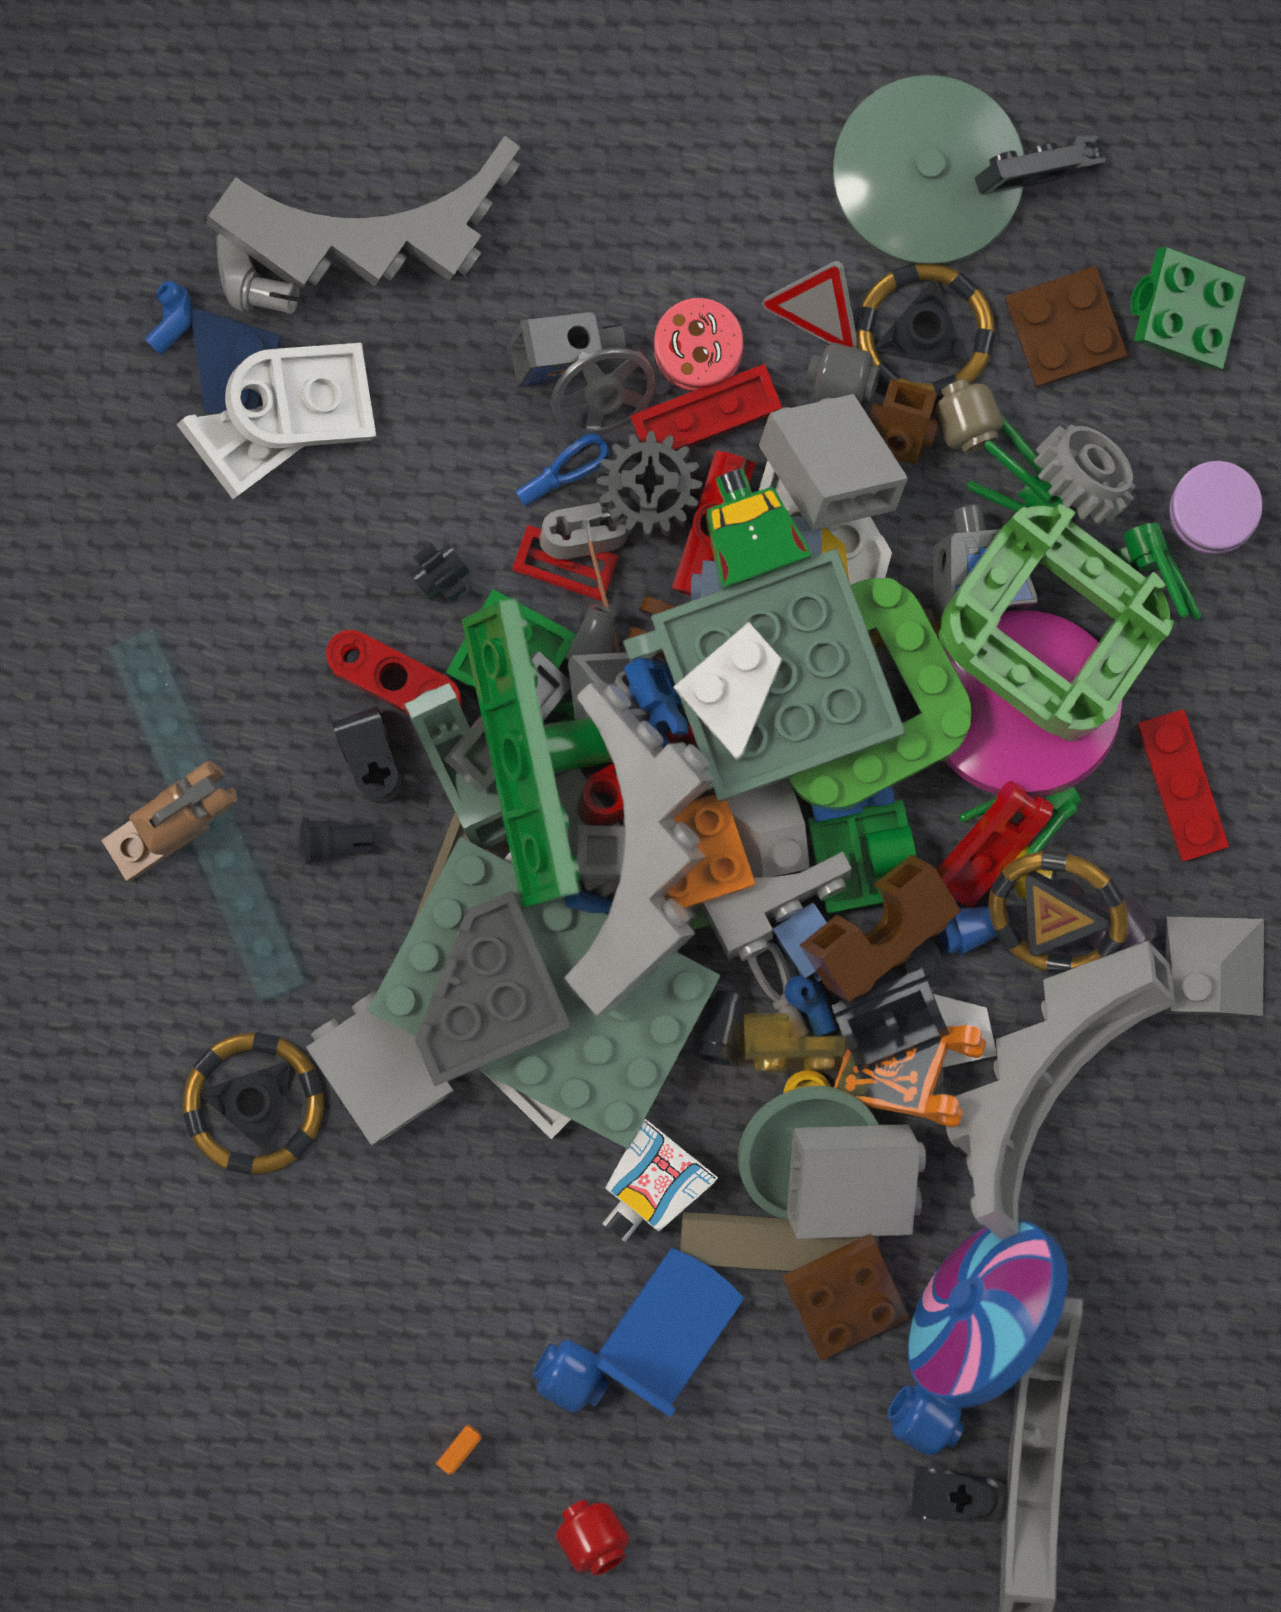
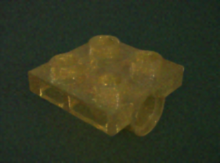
M744 1013V1062H754V1071H783L785 1061H803V1070H833L835 1068L834 1061H842L845 1057V1036L789 1037L788 1013Z

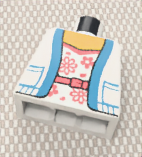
M644 1119L629 1149L625 1151L605 1187L620 1202L602 1224L624 1242L631 1236L643 1219L659 1232L706 1191L718 1177Z

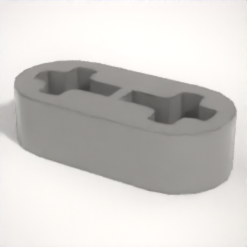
M598 502L551 512L545 517L539 539L542 549L549 556L557 559H570L591 555L583 519L603 513L611 514L614 509L613 506L601 508ZM600 517L587 521L595 553L615 550L626 542L628 534L625 533L626 520L623 518L614 524L609 521V517ZM608 520V524L616 526V530L609 531L606 525H600L601 521ZM555 529H562L565 535H571L570 540H563L560 534H554Z

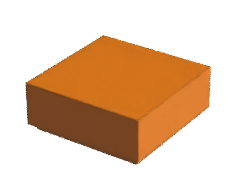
M468 1423L436 1465L447 1474H454L482 1439V1434Z

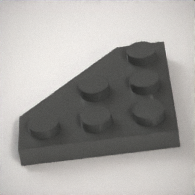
M512 890L466 910L415 1040L434 1086H438L572 1027Z

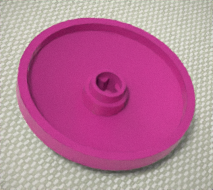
M1017 610L1003 612L1000 617L1001 620L996 626L1070 684L1098 644L1093 636L1073 622L1040 611ZM944 649L966 690L971 705V722L967 736L959 750L945 761L967 782L986 792L998 795L1006 782L1014 781L1026 789L1028 796L1032 798L1035 796L1045 797L1067 790L1083 781L1095 771L1108 755L1118 733L1122 700L1117 706L1118 710L1095 731L1079 737L1077 740L1067 741L1039 727L958 665L949 652Z

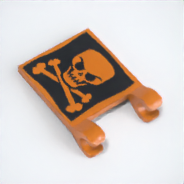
M971 1025L947 1026L950 1035L860 1072L855 1065L851 1052L847 1048L834 1088L854 1095L868 1107L924 1117L944 1126L957 1127L963 1116V1110L958 1107V1100L950 1095H933L947 1050L949 1048L963 1055L979 1058L984 1052L986 1041L981 1038L982 1032L978 1027Z

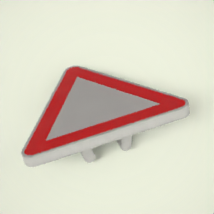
M834 261L765 297L762 303L763 307L775 315L829 344L837 343L857 348L856 330L844 266L841 262Z

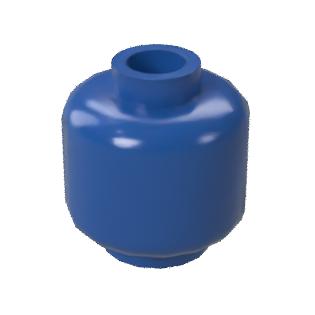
M569 1339L563 1340L557 1346L550 1343L542 1353L532 1374V1377L537 1379V1392L543 1398L571 1413L580 1411L587 1403L596 1406L603 1396L609 1381L602 1377L604 1371L594 1363L598 1355Z
M917 1383L912 1387L907 1385L901 1388L888 1410V1419L892 1421L891 1430L893 1435L901 1442L924 1455H935L944 1447L952 1448L960 1439L964 1429V1424L960 1422L961 1407H953L940 1402L921 1389Z

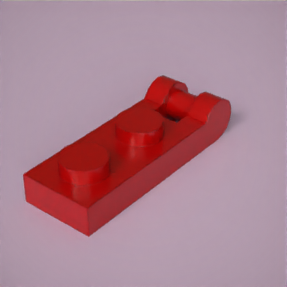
M1014 781L1006 782L1000 789L996 802L936 869L952 897L956 901L972 908L992 886L1001 870L1015 860L1048 822L1053 811L1052 803L1040 796L1033 798L1028 796L1026 789ZM1016 812H1019L1023 815L1017 823L1011 821L1010 818Z

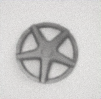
M607 348L590 354L582 352L579 354L578 360L565 370L554 387L552 399L549 400L554 416L566 430L583 436L587 434L605 435L631 423L630 415L643 411L648 406L655 388L654 371L649 361L639 350L636 352L626 348ZM611 358L627 359L614 371L606 375L595 363ZM639 366L644 370L647 377L645 396L622 387L623 381ZM582 370L587 386L563 395L571 379ZM587 403L589 405L586 428L570 423L563 415L562 409ZM622 404L636 407L634 411L622 420L600 428L604 414L615 411Z

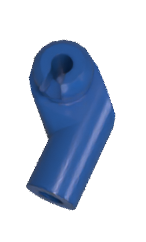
M174 281L164 282L158 288L156 298L162 304L163 320L144 338L160 355L191 324V297L185 287H179Z
M803 976L791 978L785 986V998L790 1005L807 1014L814 1036H820L837 1029L823 986L809 978H803Z

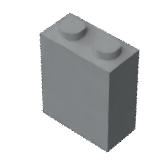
M854 394L838 398H825L816 403L794 408L786 407L769 414L759 447L811 530L896 510L908 477Z
M376 991L355 1003L351 1007L355 1015L340 1025L334 1018L311 1033L314 1042L306 1047L372 1146L377 1145L455 1092L448 1081L434 1086L415 1042L416 1036L367 1011L376 995Z
M909 1124L793 1128L786 1216L797 1239L862 1237L871 1234V1236L912 1235L914 1216H919L921 1213L922 1199L920 1189L917 1186L918 1172H923L925 1169L926 1154L923 1143L917 1141Z

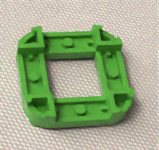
M1058 504L1055 508L1049 506L1023 507L999 530L947 604L943 612L938 638L942 647L949 652L958 665L1039 727L1053 735L1060 736L1064 740L1074 741L1079 737L1092 733L1116 713L1118 704L1158 645L1168 637L1174 620L1170 619L1169 605L1162 591L1166 586L1163 580L1154 572L1145 578L1073 523L1071 518L1076 513L1075 511L1061 504ZM1038 562L1114 619L1071 684L996 627L1001 620V615Z
M891 578L865 579L852 584L851 588L868 634L874 630L878 632L920 715L902 723L905 736L788 778L793 790L802 800L821 809L845 811L854 808L858 803L942 760L949 759L959 750L970 728L971 705L965 688L916 597L907 588Z

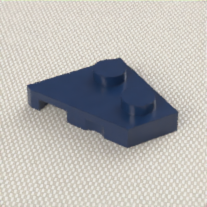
M193 307L191 319L204 411L209 415L221 414L227 410L225 392L233 371L254 353L268 349H278L282 338L280 335ZM243 389L240 399L242 405L247 410H252L259 407L261 396L255 390Z

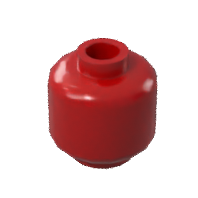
M584 1499L571 1505L562 1513L565 1521L558 1528L556 1539L572 1567L577 1572H591L594 1577L607 1573L624 1561L626 1558L624 1550L628 1546L629 1535L609 1504L599 1502L590 1505Z

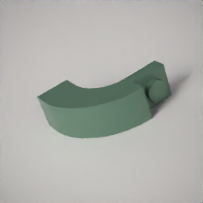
M450 683L435 690L426 691L418 698L406 703L405 706L469 842L485 850L504 841L506 829L495 780L485 791L479 793L444 760L470 728Z

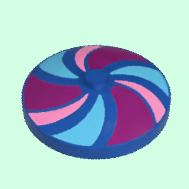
M1018 1219V1234L1000 1240L987 1227H983L960 1243L945 1258L929 1280L919 1299L909 1331V1366L916 1383L921 1389L946 1405L971 1407L985 1403L1002 1394L1031 1368L1055 1331L1067 1292L1068 1273L1066 1259L1060 1245L1052 1236L1036 1225Z

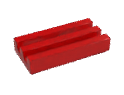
M527 525L512 572L603 603L599 584L597 588L525 564L527 557L597 580L595 569L567 559H557L549 556L544 551L532 548L533 539L540 541L541 529ZM609 552L596 553L597 561L606 563L603 572L600 571L606 593L619 556Z

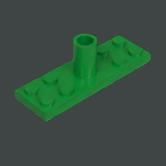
M517 599L499 601L461 619L520 901L522 908L579 893L577 886L579 867L576 859L570 853L567 839L569 820L565 809L560 806L554 774L605 765L609 760L610 753L598 727L591 717L543 725L536 693L538 673L535 664L529 659L525 641L528 634L526 618L519 611Z

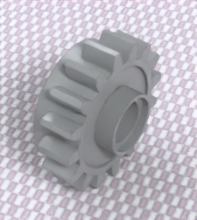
M1070 425L1064 430L1059 426L1036 449L1039 455L1034 462L1044 469L1038 475L1039 478L1050 482L1052 487L1048 492L1051 496L1060 495L1064 499V506L1067 508L1071 506L1077 508L1079 518L1085 519L1090 514L1096 523H1101L1104 518L1111 522L1134 499L1130 494L1135 489V484L1132 483L1133 472L1128 459L1112 440L1099 431L1084 426L1075 427L1074 425Z

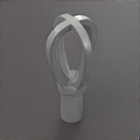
M767 941L768 950L772 952L780 971L783 994L779 995L769 984L757 963V956L749 959L748 964L764 992L774 1001L773 1006L775 1010L778 1009L793 1041L810 1032L800 1010L790 1005L785 998V986L791 977L784 956L775 943Z

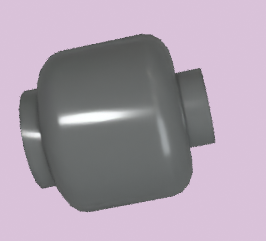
M831 343L824 349L822 356L813 354L808 367L806 383L814 384V398L817 402L825 398H838L854 394L862 406L864 402L871 404L879 379L880 367L874 365L873 356L868 351Z

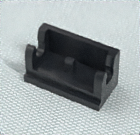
M923 969L870 989L864 995L855 997L850 1002L844 1000L831 1005L848 1050L851 1052L859 1072L950 1035Z

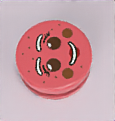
M692 298L675 304L662 316L655 331L654 353L657 365L668 381L683 390L691 392L715 385L733 376L740 365L743 353V334L738 320L728 308L710 299Z

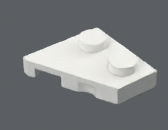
M263 405L249 411L260 412ZM227 410L221 414L196 417V415H189L176 424L232 499L236 498L304 447L268 448L255 444L236 429Z
M748 622L674 686V690L737 761L743 756L748 739L756 720H758L782 660Z

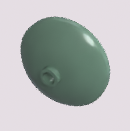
M800 1087L775 1097L753 1116L740 1141L738 1168L747 1192L755 1203L766 1212L778 1218L788 1219L786 1215L793 1128L879 1125L876 1118L860 1099L834 1087Z

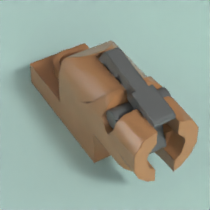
M206 761L187 774L185 778L177 781L162 791L156 798L129 816V822L101 840L126 881H132L210 829L208 823L223 814L232 804L237 802V794L234 788L225 790L224 788L218 789L215 783L226 776L217 764L212 761Z

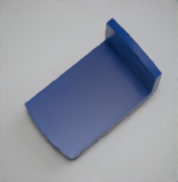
M671 1248L597 1353L598 1356L594 1363L598 1368L671 1417L676 1410L672 1405L673 1401L744 1298L731 1283L712 1268L688 1254Z

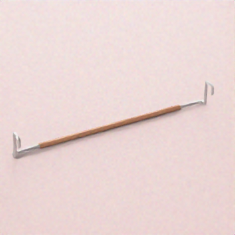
M603 513L584 518L583 521L603 604L609 608L595 549L587 525V521L611 515L610 513ZM614 629V640H613V644H614L615 652H616V653H620V649H619V645H618V641H617V637H616V633H615V629Z

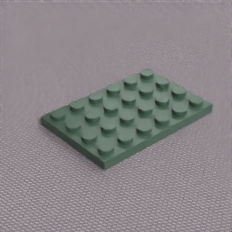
M460 837L367 1011L417 1037L466 910L512 890L572 1027L476 1069L629 1149L721 975L675 952L613 1011L596 1016L565 980V977L589 951L608 915L603 912L592 914L567 908L565 897L541 905L522 908L513 865Z

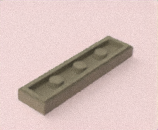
M683 1212L680 1251L696 1258L707 1266L793 1271L862 1237L797 1239L788 1219ZM872 1236L878 1247L879 1236Z

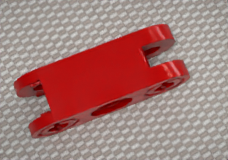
M352 629L337 633L329 641L326 657L334 675L345 683L408 716L410 715L405 706L406 703L418 698L426 691L435 690L450 683L462 709L460 692L451 679L378 640ZM356 650L360 652L357 661L353 663H346L344 661V655L348 651ZM398 667L406 671L408 679L403 688L397 691H390L382 686V676L388 669Z

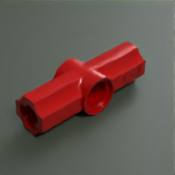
M715 451L671 588L672 590L691 596L692 573L701 574L703 561H714L711 540L701 531L700 521L707 515L708 509L724 503L715 479L730 471L743 469L749 484L756 465L755 462L729 452Z

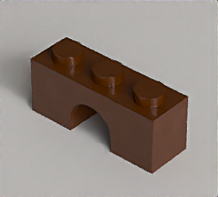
M910 855L874 884L883 899L884 912L879 924L870 932L863 934L859 927L836 915L800 944L803 952L828 990L848 1002L855 997L864 995L873 987L874 982L892 967L904 963L915 948L929 937L942 932L947 927L949 921L961 912L934 866Z

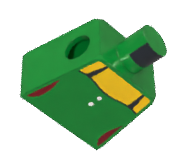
M743 469L730 471L715 479L724 503L707 510V524L720 591L811 558L812 555L809 547L773 487L752 493Z

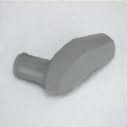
M219 234L216 237L221 284L230 306L245 313L253 309L254 306L283 311L287 314H292L295 311L298 302L280 299L279 295L299 297L298 284L260 278L254 268L250 255Z

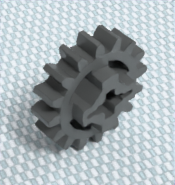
M654 431L648 432L646 442L639 443L637 437L631 434L628 440L629 448L624 449L616 443L612 446V454L615 461L609 459H602L600 468L609 476L597 478V488L608 491V493L599 498L600 507L613 506L614 509L609 516V521L614 524L622 518L626 520L625 533L628 535L635 530L636 526L643 527L645 539H650L652 528L659 527L664 536L670 535L671 521L674 520L677 524L684 526L687 524V517L683 510L696 511L698 507V501L690 496V494L701 492L702 482L693 480L690 477L699 472L698 462L685 463L689 455V448L685 446L678 451H674L672 449L673 436L668 435L663 443L660 444L656 443ZM642 456V461L631 471L622 470L628 462ZM659 457L670 462L677 472H668L659 462ZM648 467L652 468V477H654V483L657 485L655 486L654 493L651 495V503H647V493H644V486L642 485L645 477H647ZM676 497H679L671 508L657 514V508L667 499L676 500ZM621 498H630L640 508V513L628 508Z

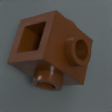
M891 379L883 405L874 402L869 418L895 459L916 465L921 446L931 449L939 421L930 419L937 392Z

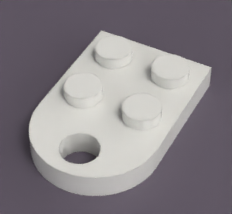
M362 343L259 351L238 365L228 380L225 392L228 415L236 429L245 438L260 446L286 448L370 441L376 437ZM243 389H252L259 393L263 401V407L260 412H251L242 405L240 395Z

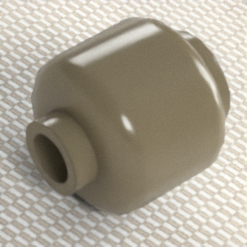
M961 379L941 390L943 398L934 406L933 414L935 420L939 421V429L948 447L962 449L964 454H971L984 449L987 441L995 443L999 439L997 432L1003 427L1004 420L991 389L987 385H970L968 379Z

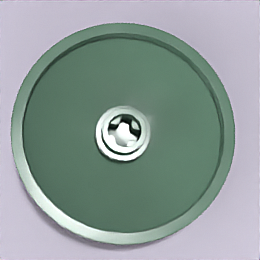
M930 75L909 77L887 84L872 93L848 118L835 149L833 162L834 190L840 209L848 224L866 244L877 252L906 264L948 265L979 253L998 238L1008 226L1019 204L1023 187L982 195L978 191L974 177L990 166V158L1007 151H1016L1017 156L1024 155L1023 149L1010 118L992 98L981 90L963 81L949 77Z

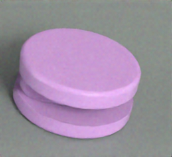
M1224 461L1205 462L1189 470L1176 486L1169 506L1171 524L1177 536L1193 550L1211 555L1228 553L1243 545L1257 528L1262 515V496L1255 480L1241 467Z

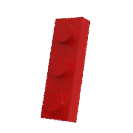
M763 364L726 378L715 385L700 388L630 415V420L639 443L646 442L648 432L654 431L656 443L662 444L668 435L673 436L672 449L678 451L682 447L694 446L769 417L771 412L782 409L766 365Z
M1182 709L1138 723L1137 728L1181 863L1229 848L1185 710Z

